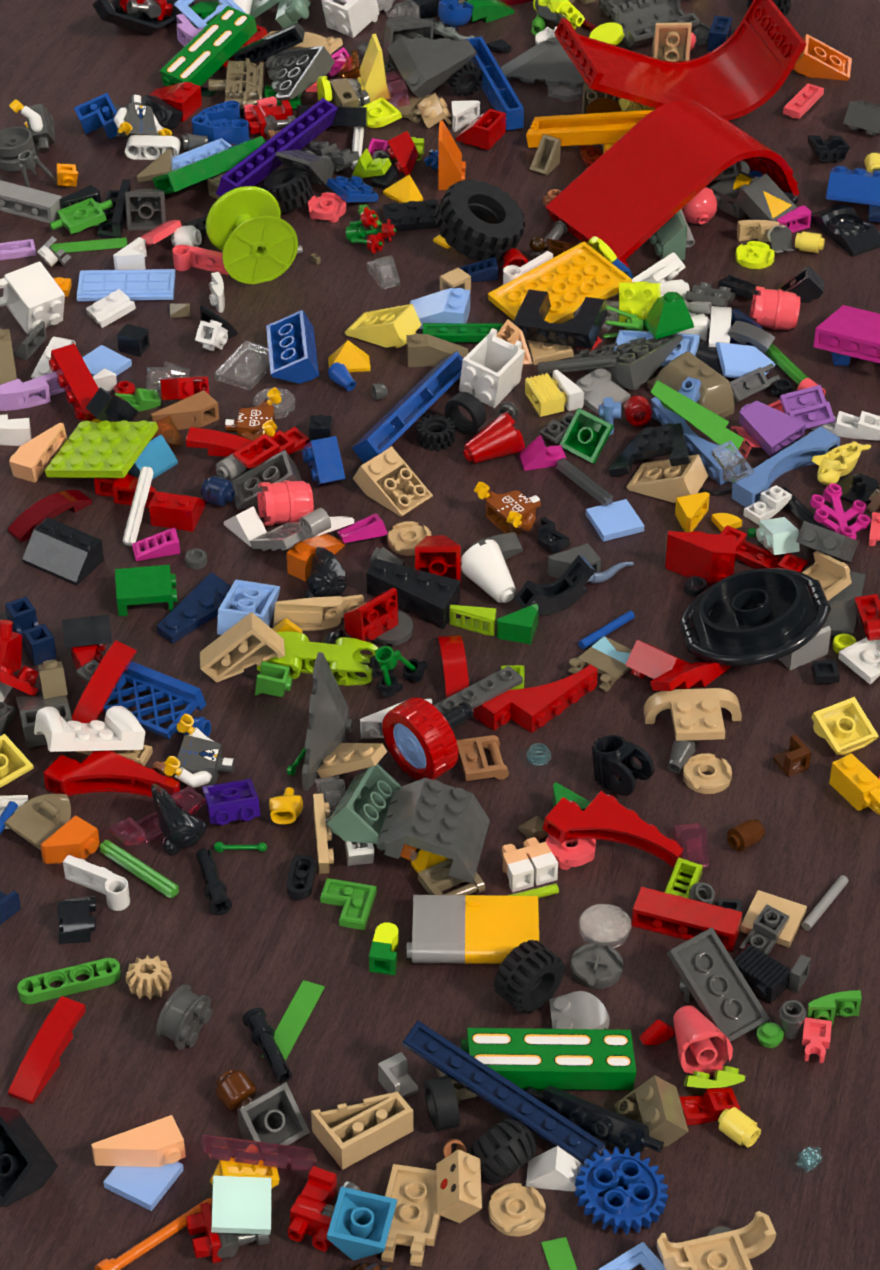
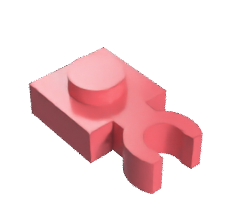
M805 1018L802 1045L806 1046L804 1052L805 1061H809L810 1054H817L820 1057L819 1063L824 1062L826 1049H829L832 1021Z

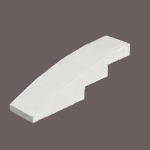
M839 411L837 417L834 416L835 422L811 428V430H816L819 427H823L839 437L880 440V416L864 411L861 412L860 417Z

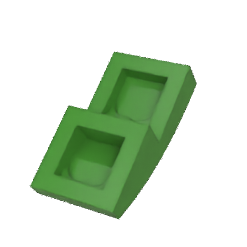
M137 388L135 395L115 393L116 396L128 401L138 412L161 406V399L157 390Z

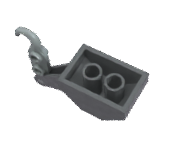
M406 16L389 18L384 28L383 61L387 63L394 62L387 47L399 37L433 39V33L442 35L445 39L455 41L475 37L473 35H469V37L461 36L455 31V28L447 27L443 22H437L435 18L421 19Z

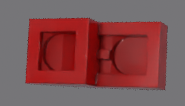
M732 1087L707 1088L703 1096L679 1097L687 1125L717 1121L725 1109L730 1110L736 1107L740 1110Z

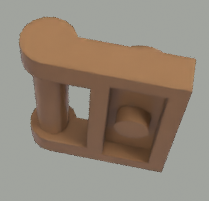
M490 735L456 740L465 781L493 777L503 780L509 776L508 768L502 760L499 750L500 741L497 736ZM484 748L490 750L494 765L488 766Z

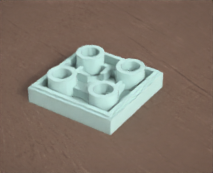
M213 1176L211 1232L270 1235L271 1178Z

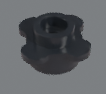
M778 379L773 384L774 389L771 390V394L780 397V395L791 393L794 386L789 380Z

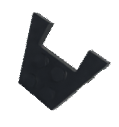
M669 423L664 426L647 427L641 430L610 466L609 473L611 477L629 474L636 460L670 455L669 461L672 467L690 464L691 460L682 424Z

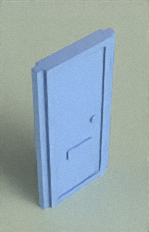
M175 269L81 270L77 289V301H99L118 289L126 294L130 301L173 300L176 271Z

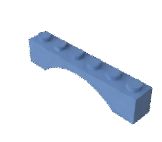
M657 397L651 399L653 419L658 420L662 426L669 423L682 424L689 455L699 454L705 470L711 479H714L719 485H723L742 476L741 459L730 447L720 446L699 437L690 429L684 418L663 407Z
M823 427L810 432L770 459L765 460L762 464L752 468L746 474L736 478L732 484V499L744 507L759 501L760 493L769 489L771 484L782 474L802 466L814 465L815 463L812 462L813 456L824 455L840 446V437Z

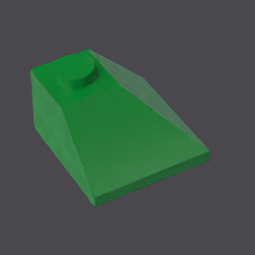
M667 292L664 296L657 298L645 317L643 326L655 339H660L694 328V323L683 297L678 292Z
M578 408L559 445L595 464L614 425Z

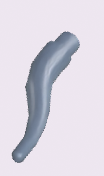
M622 562L604 572H594L587 582L591 584L605 582L611 579L620 569L626 566H633L634 563Z

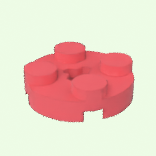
M321 193V197L317 198L314 195L308 201L310 218L314 220H328L333 223L337 222L339 217L343 216L346 212V202L336 193Z
M550 834L546 839V843L558 861L560 869L568 870L571 867L582 866L593 861L595 858L596 839L565 840L563 844ZM567 843H570L571 845H576V846H574V847H568V846H566V844H567Z

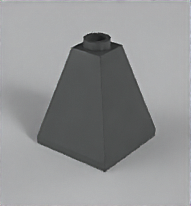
M145 188L125 192L127 230H152L166 222L164 191L157 188Z

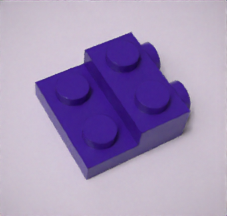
M251 779L202 786L207 814L211 824L225 825L230 821H249L254 819V817L260 816L259 799Z

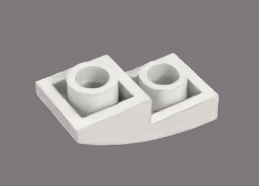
M215 272L211 273L212 282L209 283L211 290L209 299L211 305L215 306L218 312L221 313L225 307L224 283L220 273Z
M775 485L761 492L759 501L744 508L743 516L759 525L760 520L770 519L790 501L792 494Z

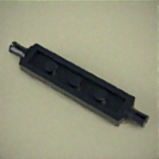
M550 1085L544 1089V1092L531 1086L527 1090V1093L594 1137L625 1150L628 1148L630 1152L635 1154L643 1152L646 1147L658 1153H661L663 1150L664 1142L650 1137L647 1125Z

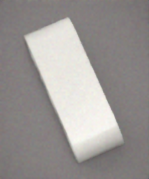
M132 135L127 140L125 154L130 159L156 160L165 151L173 148L171 150L173 157L179 155L181 142L174 136Z

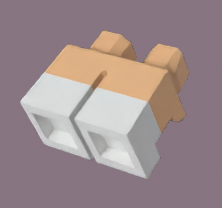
M533 837L527 839L521 849H516L512 844L502 846V871L506 873L509 879V887L512 893L534 887V883L538 886L558 880V861L546 842L539 843Z

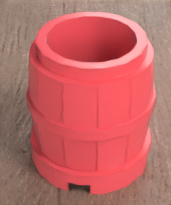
M756 286L755 290H758V294H753L750 317L753 318V321L762 327L771 328L772 330L795 329L800 310V296L780 289L772 290Z
M284 480L283 482H260L258 484V487H262V492L257 493L259 517H264L265 522H262L264 527L287 522H299L301 517L314 510L312 489L310 484L305 483V481Z

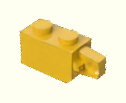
M852 753L832 762L829 784L857 811L870 807L880 815V779Z

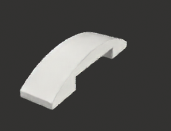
M712 306L709 347H716V342L730 343V336L727 333L731 329V307Z

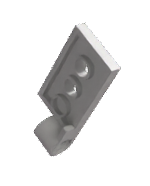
M318 508L301 517L299 522L284 523L250 540V544L253 549H262V551L269 549L275 551L280 548L282 551L287 550L299 541L312 538L330 529L331 520L324 509Z

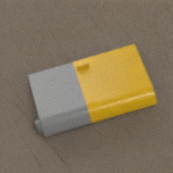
M413 895L412 942H407V958H412V963L501 964L506 956L521 943L528 940L539 941L538 896Z

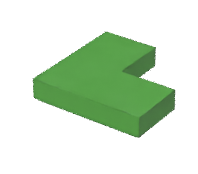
M326 878L320 901L325 904L343 906L339 926L365 930L377 893V886Z

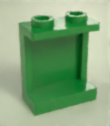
M170 565L115 569L118 616H128L127 605L168 602L169 611L174 609L173 602H178L177 589H172V587H176L175 573L171 574Z

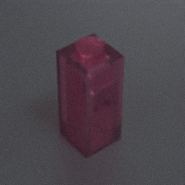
M399 70L385 73L390 104L395 108L410 105L408 88Z

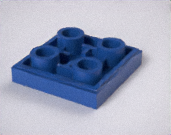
M337 176L327 180L326 185L345 202L378 201L379 195L358 176H352V178Z

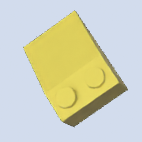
M376 34L371 36L359 69L360 77H357V81L361 84V91H367L370 102L380 97L389 99L383 54Z
M413 304L364 312L345 331V334L386 348L393 346L399 348L406 344V335L416 334L421 323Z

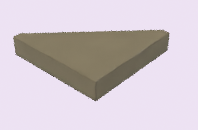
M168 149L139 173L137 175L138 183L151 181L153 177L171 171L172 150Z

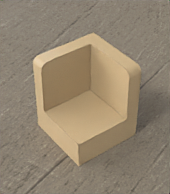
M460 268L440 276V291L449 288H462L470 290L471 293V276Z

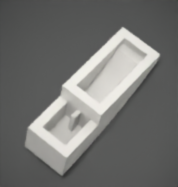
M8 414L0 415V445L22 446L32 440L29 418L8 420Z

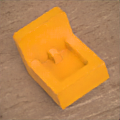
M57 163V186L76 187L78 180L76 165Z

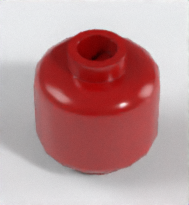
M632 396L625 402L623 410L628 423L640 427L651 420L652 408L646 398L643 396Z

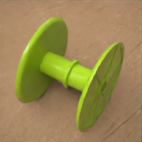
M255 186L233 189L222 195L213 204L207 215V236L216 248L223 251L224 267L235 280L245 284L272 281L282 275L293 263L298 251L297 234L289 223L281 219L279 204L276 198L267 190Z

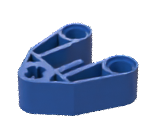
M230 100L206 108L192 118L193 134L207 136L209 143L220 138L229 144H238L249 140L248 121L240 119V106L237 101Z

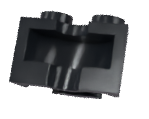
M808 135L807 142L821 162H842L846 158L850 146L842 136H829L828 139L823 140L820 135Z
M96 896L72 897L58 900L59 944L91 942V931H96L95 916H92V912H96Z

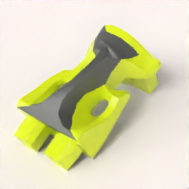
M533 0L534 10L548 21L559 24L561 18L569 20L573 28L576 29L585 20L584 16L569 0Z

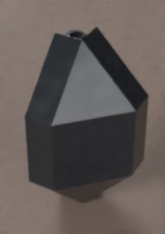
M97 0L92 4L101 20L147 35H152L176 23V15L183 14L174 5L178 0H167V4H171L173 9L171 16H163V20H157L156 17L152 19L145 12L137 11L136 14H128L119 5L120 0H113L111 2L108 0ZM193 1V2H192L191 4H189L188 6H189V7L194 6L195 1Z

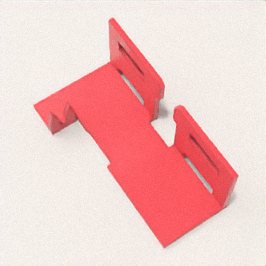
M731 427L730 430L732 432L735 429L738 435L744 438L738 452L745 459L752 447H762L743 427Z

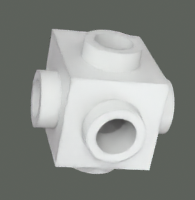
M210 320V323L200 321L195 341L203 344L202 348L214 351L217 348L222 350L223 345L226 344L228 339V330L221 327L222 323Z

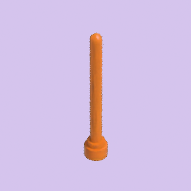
M212 1198L205 1199L116 1259L111 1258L108 1260L105 1258L95 1265V1270H121L186 1227V1216L199 1213L200 1204L206 1202L211 1204Z

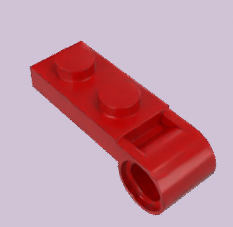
M878 595L854 597L855 607L867 640H880V600Z

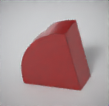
M656 1020L639 1038L644 1045H657L672 1038L675 1035V1029L663 1021Z

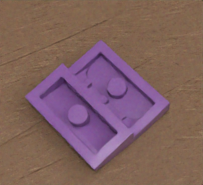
M821 385L783 394L779 397L784 413L803 421L806 424L805 430L835 422L829 401L826 402Z

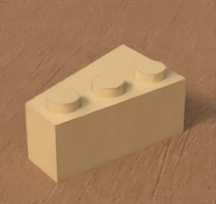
M250 612L200 651V669L214 681L220 682L243 673L244 669L256 664L261 666L262 661L276 656L278 658L284 657V639L254 613Z
M398 1092L363 1099V1103L347 1106L346 1103L337 1105V1109L321 1112L320 1109L311 1111L312 1132L342 1170L413 1132V1109Z

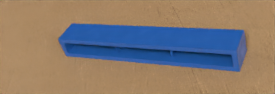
M482 37L468 38L467 40L478 53L468 62H473L482 73L483 81H480L482 83L481 87L494 110L506 113V130L524 128V108Z
M457 351L442 359L352 447L363 463L368 462L387 450L461 377L463 358Z

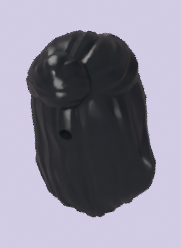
M317 547L315 550L308 578V588L304 594L305 598L342 596L346 589V575L343 566L335 555L325 548Z
M153 784L151 787L152 797L157 810L160 829L165 836L163 847L169 855H176L180 852L181 848L192 847L198 843L206 832V822L180 808L165 789L161 788L158 784Z

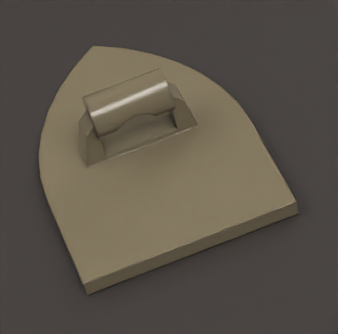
M45 794L34 797L25 802L5 821L4 825L41 850L40 844L65 825L71 818V805L68 795Z

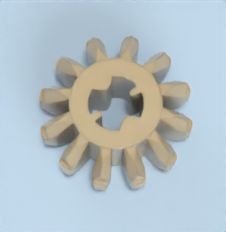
M147 955L143 960L136 958L135 963L129 964L128 972H126V983L129 986L131 994H137L139 1000L144 996H147L149 1000L154 995L161 997L162 991L169 990L172 979L171 971L167 962L161 961L158 956L150 959Z

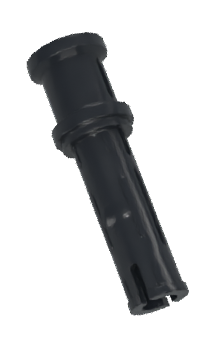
M207 848L200 849L196 853V859L205 882L204 895L209 899V910L214 915H224L232 908V902L226 895L227 887L219 878L212 851L210 849L207 851Z
M260 1007L249 1010L244 1014L242 1021L245 1026L249 1027L252 1033V1042L259 1045L277 1083L289 1081L292 1077V1072L275 1042V1030L268 1024L265 1010Z

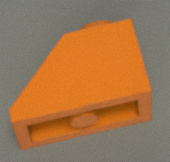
M75 815L40 844L43 862L45 864L63 863L68 855L78 859H86L90 854L96 852L100 846L98 829Z

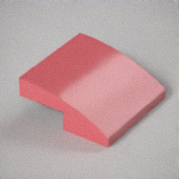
M180 220L166 221L142 235L141 238L146 241V248L174 233L177 228L182 226Z

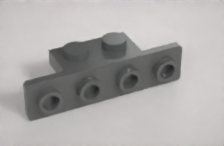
M507 666L434 706L442 714L455 706H459L461 702L468 703L474 709L523 683V677L510 666Z

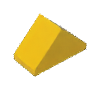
M703 492L676 497L675 516L684 532H692L707 513L710 493Z

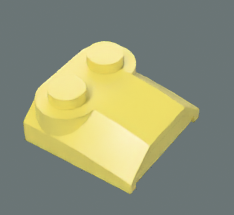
M855 697L816 711L811 716L814 721L813 729L815 733L825 738L836 755H846L864 748L879 737Z

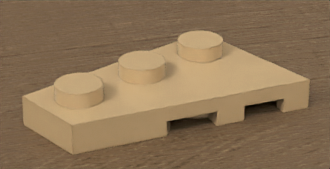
M340 743L330 755L323 759V764L317 772L322 779L373 767L383 758L387 750L382 743Z
M322 793L313 794V812L319 874L329 873V864H334L333 848L328 849L327 841L332 840V831L328 825L326 826L325 818L330 817L329 802L324 803Z

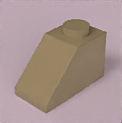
M47 660L42 665H38L39 682L43 698L68 695L62 662Z

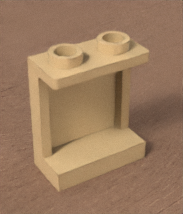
M816 550L813 553L815 563L802 573L821 583L826 598L829 601L852 583L850 569L846 563Z

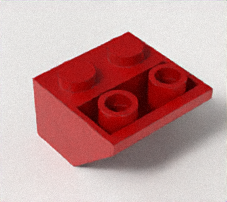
M488 109L475 118L456 137V141L489 150L506 133V113Z
M392 588L384 591L345 613V632L352 638L370 642L397 626V589Z

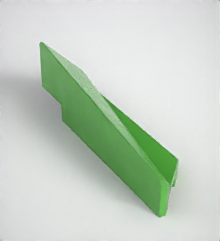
M657 380L651 393L660 400L663 407L686 419L718 445L730 447L737 453L744 438L726 428L729 421Z

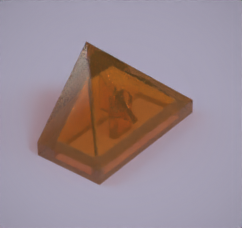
M357 50L352 51L337 76L355 79L359 77Z
M170 415L155 421L157 422L158 430L152 437L153 439L162 434L166 442L183 445V439Z

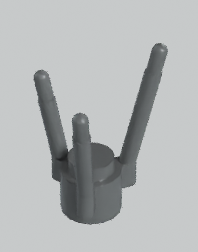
M30 150L19 154L18 159L21 163L19 167L22 171L26 187L30 188L26 170L31 171L36 176L34 169L36 164L57 185V179L42 164L38 156H34Z

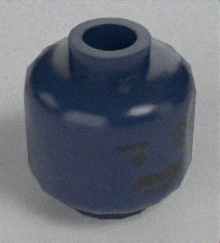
M214 475L204 480L201 487V495H203L205 502L218 507H224L234 499L235 490H233L230 480Z

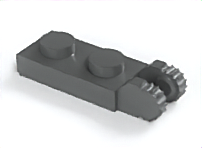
M773 364L763 368L760 367L730 382L734 404L769 387L770 384L780 379L779 375H774L767 380L764 374L774 368Z

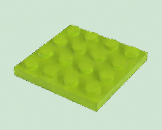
M126 420L120 422H80L45 469L46 476L54 478H124L157 432V422H147L145 420L139 422H128Z

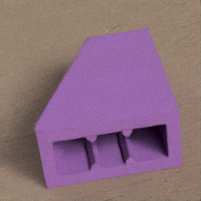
M757 400L752 404L745 405L739 412L740 425L762 446L761 448L770 458L805 435L806 424L803 421Z

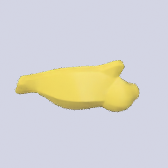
M853 441L849 444L838 446L824 455L813 456L812 462L819 465L817 472L818 481L825 486H829L831 483L836 484L840 477L849 474L854 469L861 451L869 450L871 445H862Z

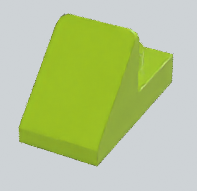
M366 148L360 156L352 176L366 178L385 175L391 166V161L389 158H376L373 160L369 150Z

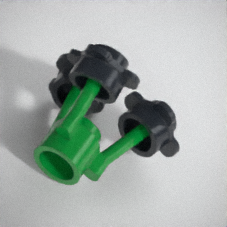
M389 646L380 647L375 650V656L370 658L372 677L378 678L384 675L379 679V683L376 684V690L381 691L384 698L393 696L403 690V684L398 683L397 677L393 675V669L397 664V660L404 664L403 678L405 680L412 679L416 683L422 681L424 672L428 668V663L426 661L420 662L415 658L407 660L398 650L394 652Z

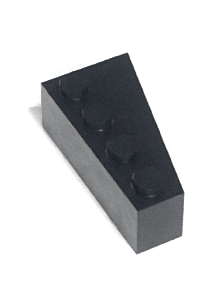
M378 559L374 560L367 571L368 594L375 597L384 591L395 588L397 589V602L401 606V610L407 613L412 611L420 615V619L426 622L431 620L437 623V627L444 630L450 620V605H459L460 580Z

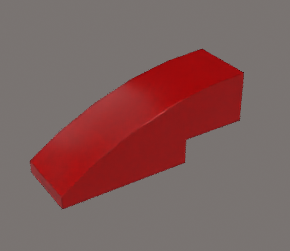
M126 474L124 478H94L96 495L114 497V503L132 506L139 478ZM151 485L145 504L146 508H149V504L156 491Z

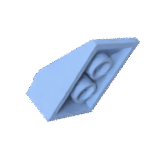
M449 288L411 300L410 304H413L421 323L419 329H423V323H467L470 312V290Z
M235 580L218 609L217 634H224L250 612L270 626L280 586Z

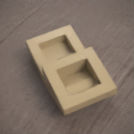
M769 220L738 221L737 239L738 241L758 239L759 242H769L767 236L769 229L780 225V223Z

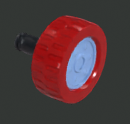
M418 697L410 698L387 712L382 722L384 740L396 763L410 777L417 781L423 778L434 780L455 766L458 760V745L453 730L465 724L467 720H471L474 712L468 703L461 702L459 706H455L442 714L430 702Z

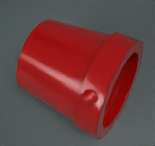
M512 248L504 253V265L502 268L509 265L521 267L529 261L518 249Z

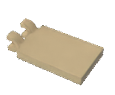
M393 1164L385 1197L397 1199V1205L384 1252H382L381 1261L393 1262L396 1244L411 1246L410 1265L422 1267L425 1245L434 1246L441 1218L437 1214L436 1170Z

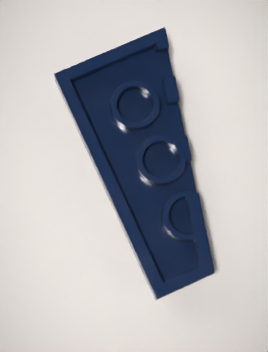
M211 572L157 625V633L172 644L218 616V609L232 586Z

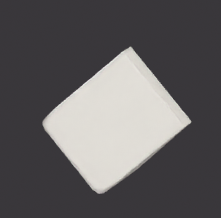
M104 368L93 376L98 388L101 387L109 392H114V387L117 384L115 373Z

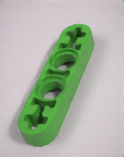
M104 958L27 977L18 984L19 999L25 1004H35L114 984L121 977L120 964L116 959ZM81 974L90 976L85 981L76 980V977ZM54 981L63 982V985L57 988L49 986Z

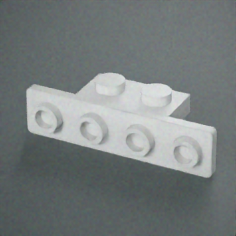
M673 252L634 277L632 282L661 283L667 280L670 281L676 278L679 272L684 270L686 266Z

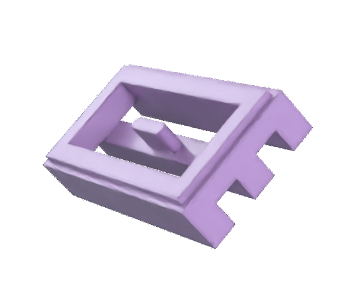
M33 239L0 243V260L36 256Z

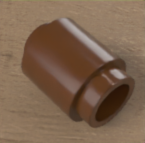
M748 819L728 830L727 842L732 849L742 852L762 840L765 836L764 826L757 819Z

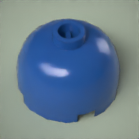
M458 0L439 1L438 15L440 20L448 25L447 27L458 29V27L464 26L470 21L473 12L472 4L465 1L464 4L458 3Z

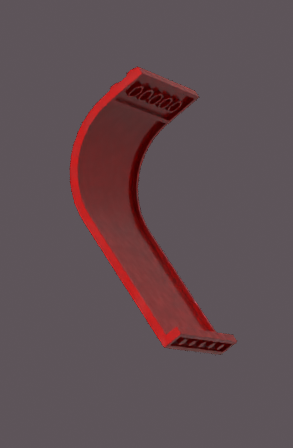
M753 0L738 28L721 46L702 57L683 62L659 60L577 34L569 20L561 18L554 32L559 43L590 89L652 108H658L677 100H693L705 105L727 121L747 115L766 103L784 84L807 45L772 0Z
M677 100L656 108L642 118L546 205L545 208L552 220L564 222L568 227V232L582 242L588 243L593 236L601 239L610 247L617 258L629 268L626 259L713 179L739 161L746 162L753 171L761 172L763 175L767 174L782 191L793 193L796 196L800 193L797 187L798 183L793 177V170L779 154L705 105L693 100Z

